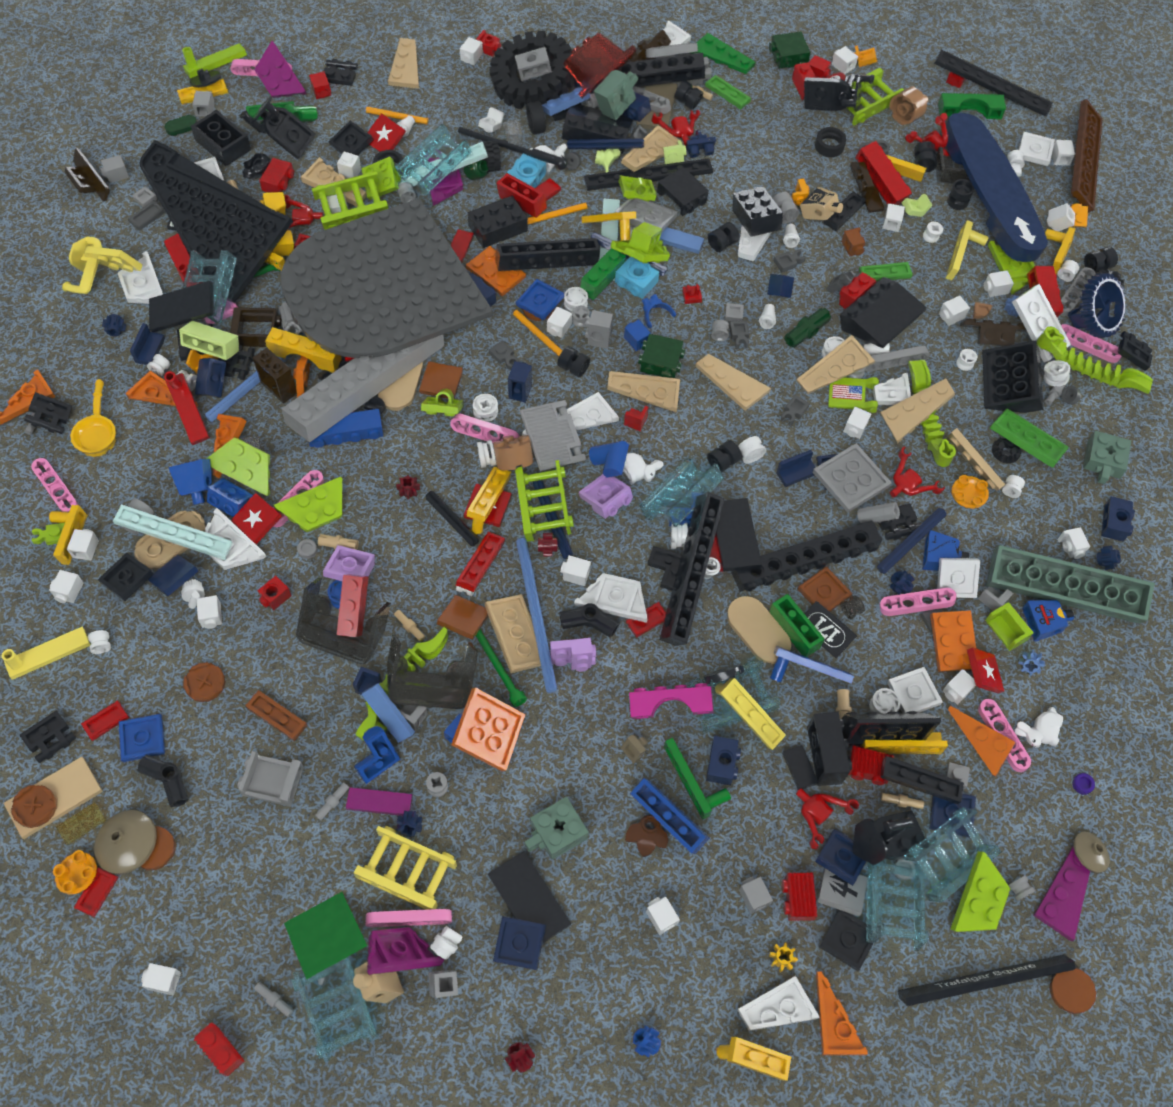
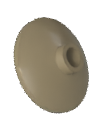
M1090 832L1077 834L1073 845L1076 856L1082 865L1094 873L1106 871L1110 864V857L1104 843Z

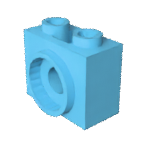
M522 154L515 161L513 168L509 169L507 173L536 188L546 175V163Z
M629 257L615 274V283L619 287L627 289L632 295L638 296L641 299L658 283L659 271L652 268L649 263H642L633 257Z

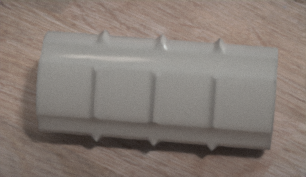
M893 502L860 508L857 514L860 524L872 520L874 523H881L882 521L899 519L900 511L897 503Z

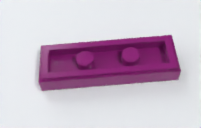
M349 787L346 810L403 816L405 810L410 811L413 796L407 793Z

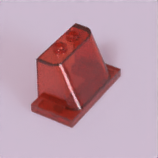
M598 32L592 38L587 37L582 42L583 45L581 47L576 46L563 64L583 88L578 93L579 96L583 99L611 71L618 70L636 51L633 45L624 51Z

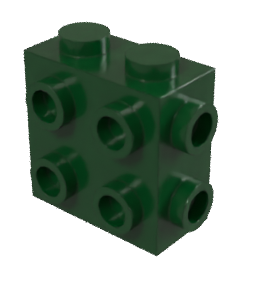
M802 31L772 35V40L769 43V50L772 52L774 62L777 63L779 69L809 62L811 52Z
M649 333L648 339L644 340L642 346L644 354H640L638 364L641 365L640 372L675 378L676 372L680 373L682 363L679 361L685 355L684 341Z

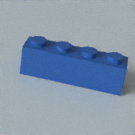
M379 409L350 413L309 443L310 447L319 448L329 444L339 445L342 442H358L362 439L383 437Z
M643 778L630 793L690 853L696 854L710 839L649 779Z

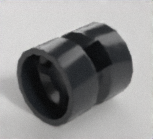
M684 80L677 88L674 98L681 103L685 102V106L694 110L701 101L704 92L697 87L693 88L691 83Z
M930 141L917 144L914 148L915 164L925 167V172L933 171L937 166L935 145Z
M959 179L954 182L947 199V203L952 209L964 210L967 208L974 192L972 183L966 179Z
M726 222L718 229L710 232L707 237L709 245L716 252H721L739 240V232L735 225L731 222Z
M1111 246L1087 253L1084 257L1085 267L1093 269L1095 273L1099 270L1113 268L1118 263V255Z
M567 346L561 352L557 365L566 371L570 370L571 374L580 378L587 371L591 359L583 353L578 354L576 349Z
M727 440L719 448H715L707 454L710 466L717 473H722L730 465H734L742 459L739 447L732 440Z

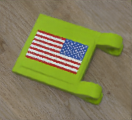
M876 377L868 379L842 378L829 385L828 407L854 409V407H857L867 412L876 413L878 402H865V387L873 389L875 385H878L879 379Z

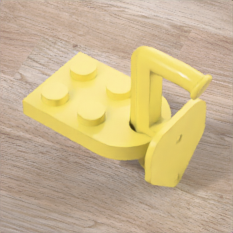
M87 236L73 243L69 254L71 265L83 272L80 285H72L67 281L62 285V289L72 293H89L98 264L113 270H119L120 268L128 272H133V270L141 271L142 264L122 250L102 248L101 241L98 238Z

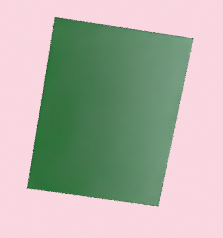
M343 892L284 923L306 980L367 946Z

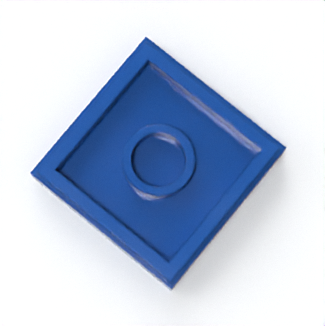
M536 279L516 301V306L544 320L564 298V293Z
M161 714L119 721L122 762L141 759L145 755L153 757L165 754Z

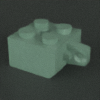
M614 70L597 86L593 92L602 114L617 120L628 106L636 99L633 86L638 80L636 74L632 72L625 74Z
M1095 430L1087 442L1083 468L1097 472L1098 483L1106 484L1109 476L1120 479L1127 470L1131 440Z
M566 796L530 817V824L534 829L531 833L533 837L524 843L529 852L540 847L541 850L546 849L551 859H555L586 841L589 832ZM556 826L563 827V830H562V831H560L559 829H556V830H555V827H556Z

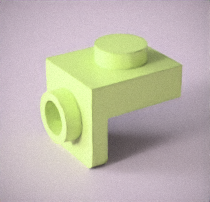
M678 140V145L663 147L665 164L684 162V155H687L686 146L682 145L681 140Z
M922 194L918 200L905 198L902 202L905 212L910 216L923 217L932 207L926 194Z

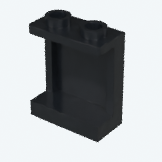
M684 167L658 181L657 193L660 196L667 194L681 208L680 214L682 216L693 212L695 208L703 206L707 202L709 190Z

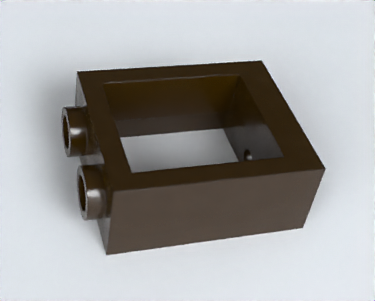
M234 307L230 333L238 335V343L242 347H267L265 340L268 334H242L244 322H272L271 329L272 327L278 329L282 324L281 315H278L277 308Z
M265 348L253 357L260 383L283 404L297 394L291 369L272 351Z

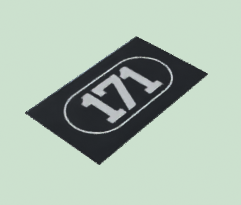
M817 601L804 613L825 638L822 647L835 658L857 637L853 631Z

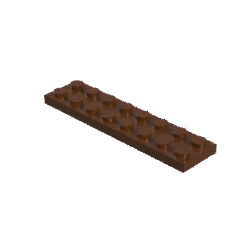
M1088 99L1081 101L1079 109L1080 116L1078 120L1076 153L1074 154L1075 163L1073 165L1071 194L1082 206H1088V212H1091L1095 208L1103 119Z

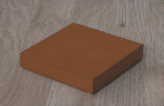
M428 361L419 393L436 396L440 390L449 389L454 394L455 399L463 368ZM441 394V395H440L441 398H446V399H448V397H447L446 395H444V394Z
M827 566L797 588L811 605L817 601L829 612L853 594Z
M455 595L438 618L437 625L473 640L488 618V613L485 607Z

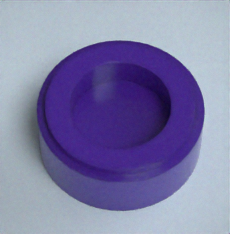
M1080 773L1074 777L1072 785L1076 792L1087 795L1094 790L1095 781L1089 774Z

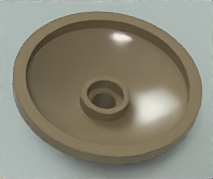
M137 810L122 811L109 818L100 828L94 843V856L98 865L105 871L117 875L130 873L142 866L152 854L156 843L157 834L153 821L149 816Z

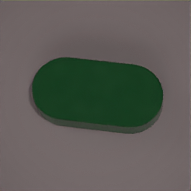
M192 115L170 120L165 124L166 133L170 136H176L192 131L191 125L196 123L197 120Z

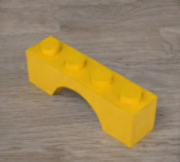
M283 192L263 193L260 203L285 215L286 204ZM290 230L286 231L272 252L280 256L290 255L294 250V242Z
M272 327L265 340L267 348L278 357L285 359L289 354H298L311 360L318 369L327 370L332 373L338 369V365L342 361L340 355L322 349L319 344L309 340L307 337Z

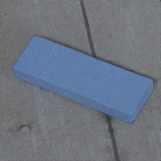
M668 227L660 236L663 244L699 254L704 243V238Z
M379 683L361 694L398 743L415 733Z

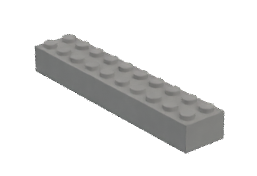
M443 335L379 357L368 355L352 359L284 406L282 413L285 424L310 443L444 347Z

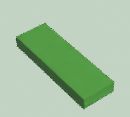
M714 75L705 83L707 88L740 110L751 101L749 96L717 75Z
M909 262L859 267L860 274L863 272L875 279L876 282L883 277L898 280L912 278L913 275Z

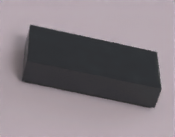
M802 745L783 751L782 754L798 790L818 784L816 775Z

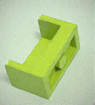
M643 222L633 229L629 246L648 253L658 245L662 228Z
M1009 602L991 612L985 620L1009 651L1028 641L1033 635V631Z

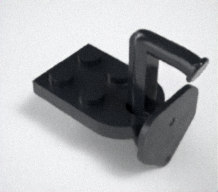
M851 74L845 78V81L835 78L805 77L804 109L840 111L846 107H854L855 112H857L861 103L862 82L872 84L874 75Z
M271 96L265 100L253 118L247 111H243L240 114V118H243L258 132L267 133L270 138L296 159L301 157L316 134L288 110L272 105L270 103L272 100ZM259 117L263 118L261 123L257 122Z
M912 810L883 816L875 821L870 818L864 819L855 826L852 851L854 855L872 865H876L885 859L897 860L930 850Z

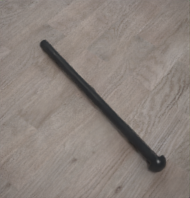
M463 127L458 129V132L485 142L496 140L500 147L557 165L559 170H564L568 165L564 157L535 148L530 150L508 143L506 140H500Z

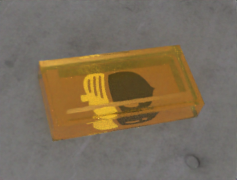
M94 802L56 826L68 846L107 820Z

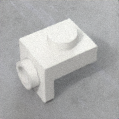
M491 107L489 108L488 116L479 120L478 126L484 128V131L492 133L501 128L504 113Z

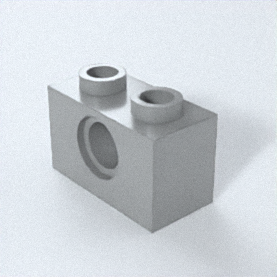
M545 47L515 56L521 81L552 72Z
M592 310L591 317H587L586 327L588 328L586 329L585 338H588V345L608 349L612 335L613 314Z

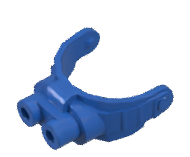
M656 294L652 295L651 299L645 298L642 300L645 312L644 319L648 328H652L649 320V311L652 308H664L670 312L673 318L676 317V312L672 307L658 299Z

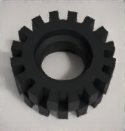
M496 140L483 142L488 155L484 159L488 164L487 172L500 171L501 155L498 142Z

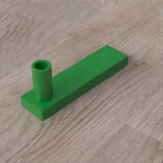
M670 738L665 741L664 749L702 820L710 816L712 808L731 800V796L726 788L704 797L674 739Z

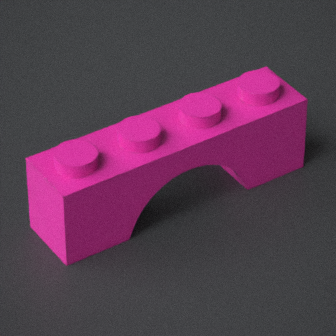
M706 683L695 684L694 688H687V685H677L675 689L667 690L666 687H655L654 691H646V688L634 689V692H629L632 719L653 718L657 708L670 700H678L685 703L694 715L714 713L712 688L707 686Z

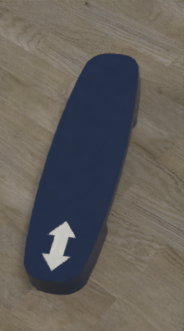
M966 113L952 114L946 122L948 134L946 147L951 159L955 163L963 165L972 185L990 214L986 220L988 229L1005 254L1011 259L1020 262L1036 261L1047 247L1048 240L1038 215L1017 174L992 134L979 118Z

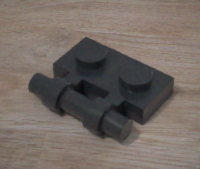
M338 59L326 60V66L331 68L324 67L323 71L329 83L353 85L356 74L351 69L357 70V63H352V61L348 60L346 62L338 61Z
M1123 331L1120 335L1123 339L1120 341L1118 353L1146 371L1151 366L1153 356L1151 353L1153 349L1148 347L1146 342L1136 339L1134 334Z
M239 344V352L228 360L218 358V360L226 362L224 376L233 377L235 372H239L238 378L244 380L246 375L249 374V366L253 362L255 349L249 347L247 351H243L242 345ZM239 359H243L242 364H238Z
M35 392L28 411L35 413L33 417L26 414L24 421L31 423V426L48 429V432L62 434L64 427L57 425V423L66 424L72 410V405ZM41 415L52 419L51 423L40 419Z
M910 503L898 506L900 511L899 519L878 522L882 531L887 529L890 531L885 533L886 540L901 539L902 536L910 535L921 525L912 524L918 518ZM903 525L905 526V528H903V529H898V528H897V527H899V526H903Z
M57 710L20 734V737L32 753L38 749L41 750V753L35 756L39 764L45 759L49 760L54 757V753L63 747L67 748L70 746V742L76 739L73 732L66 736L63 735V732L69 729V726ZM54 738L59 740L50 747L46 746Z

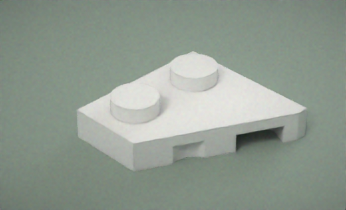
M908 373L902 374L900 378L895 380L892 378L887 380L886 383L875 385L873 388L874 401H877L878 405H895L911 397Z

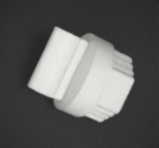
M196 579L186 581L181 590L182 599L189 602V608H196L197 598L205 596L202 582Z
M445 926L442 933H438L435 936V941L430 948L438 956L448 959L458 949L457 944L461 942L462 935Z

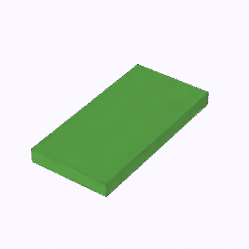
M1006 409L990 427L996 433L1052 468L1069 448L1009 409Z

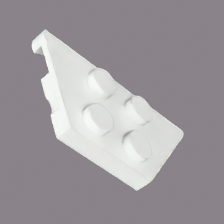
M146 251L143 253V257L138 260L142 264L141 271L133 270V272H128L122 269L118 272L128 303L149 304L150 298L163 295L149 254Z
M218 508L214 510V517L210 523L208 522L205 532L233 542L226 560L210 556L224 570L266 557L265 553Z
M602 573L596 582L586 589V593L574 602L575 606L578 607L593 603L603 613L646 623L648 621L640 581Z

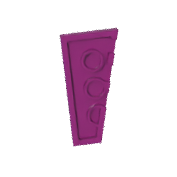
M1074 846L1069 851L1033 915L1071 942L1075 940L1090 870L1084 867L1077 858Z

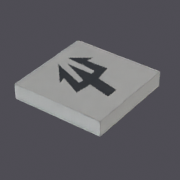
M824 868L817 902L860 917L868 877L859 874L852 886Z

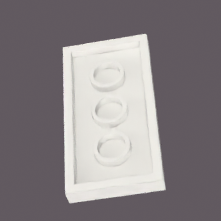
M1040 284L1033 286L1012 301L1032 341H1037L1042 332L1047 327L1052 326L1057 328L1060 334L1064 336L1063 341L1067 343V347L1071 345ZM1039 347L1043 362L1054 358L1051 352Z

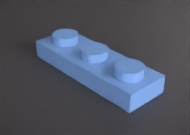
M576 88L573 92L562 94L557 99L547 101L546 104L542 105L543 111L550 116L590 99V92L583 88Z

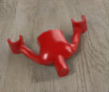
M691 110L689 115L690 124L684 116L673 118L671 121L673 129L661 120L663 117L661 112L658 117L654 113L651 120L673 136L682 138L686 146L687 140H689L688 137L694 133V123L697 121L700 111L697 110L694 114Z
M942 113L935 119V123L941 126L942 136L937 130H934L924 138L917 136L916 131H912L906 135L905 140L909 143H912L914 140L918 142L930 141L935 145L936 152L939 151L943 158L946 159L950 155L945 149L948 143L945 124L947 114Z
M284 195L286 208H290L291 205L301 208L292 209L293 223L289 228L297 225H310L313 219L324 217L323 212H313L309 206L291 200L289 195Z
M904 446L898 453L901 460L893 476L896 487L890 491V495L896 497L899 493L903 492L906 495L913 496L930 490L935 494H941L945 486L942 489L938 488L937 484L940 481H936L934 485L916 488L922 483V479L913 469L909 468L901 474L906 460L912 454L911 452L905 454L903 451L906 447Z
M802 788L796 792V795L804 802L801 814L810 827L813 837L809 844L813 849H818L819 847L815 840H818L821 844L824 842V837L818 833L815 822L820 826L834 811L826 802L845 807L844 810L848 815L854 813L850 806H853L854 809L859 808V803L855 799L845 801L823 793L809 796Z

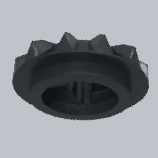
M1000 437L993 443L992 453L1000 462L1014 463L1020 458L1022 452L1020 447L1006 438L1002 439ZM1004 447H1006L1007 449L1010 448V452H1008V450L1004 451Z

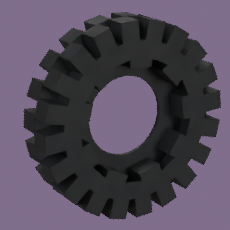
M533 31L525 32V39H522L520 34L513 37L514 44L509 40L505 41L502 44L503 49L498 48L494 53L495 57L491 59V67H489L490 76L497 96L509 106L514 104V107L517 109H522L524 104L527 105V103L539 101L543 105L547 103V99L559 98L558 94L562 95L569 92L568 87L572 88L574 78H576V66L569 43L566 44L565 39L561 36L557 38V34L552 32L547 37L545 31H537L536 37H534ZM545 47L552 72L542 76L540 81L534 79L527 80L526 83L522 82L517 77L518 67L515 56Z

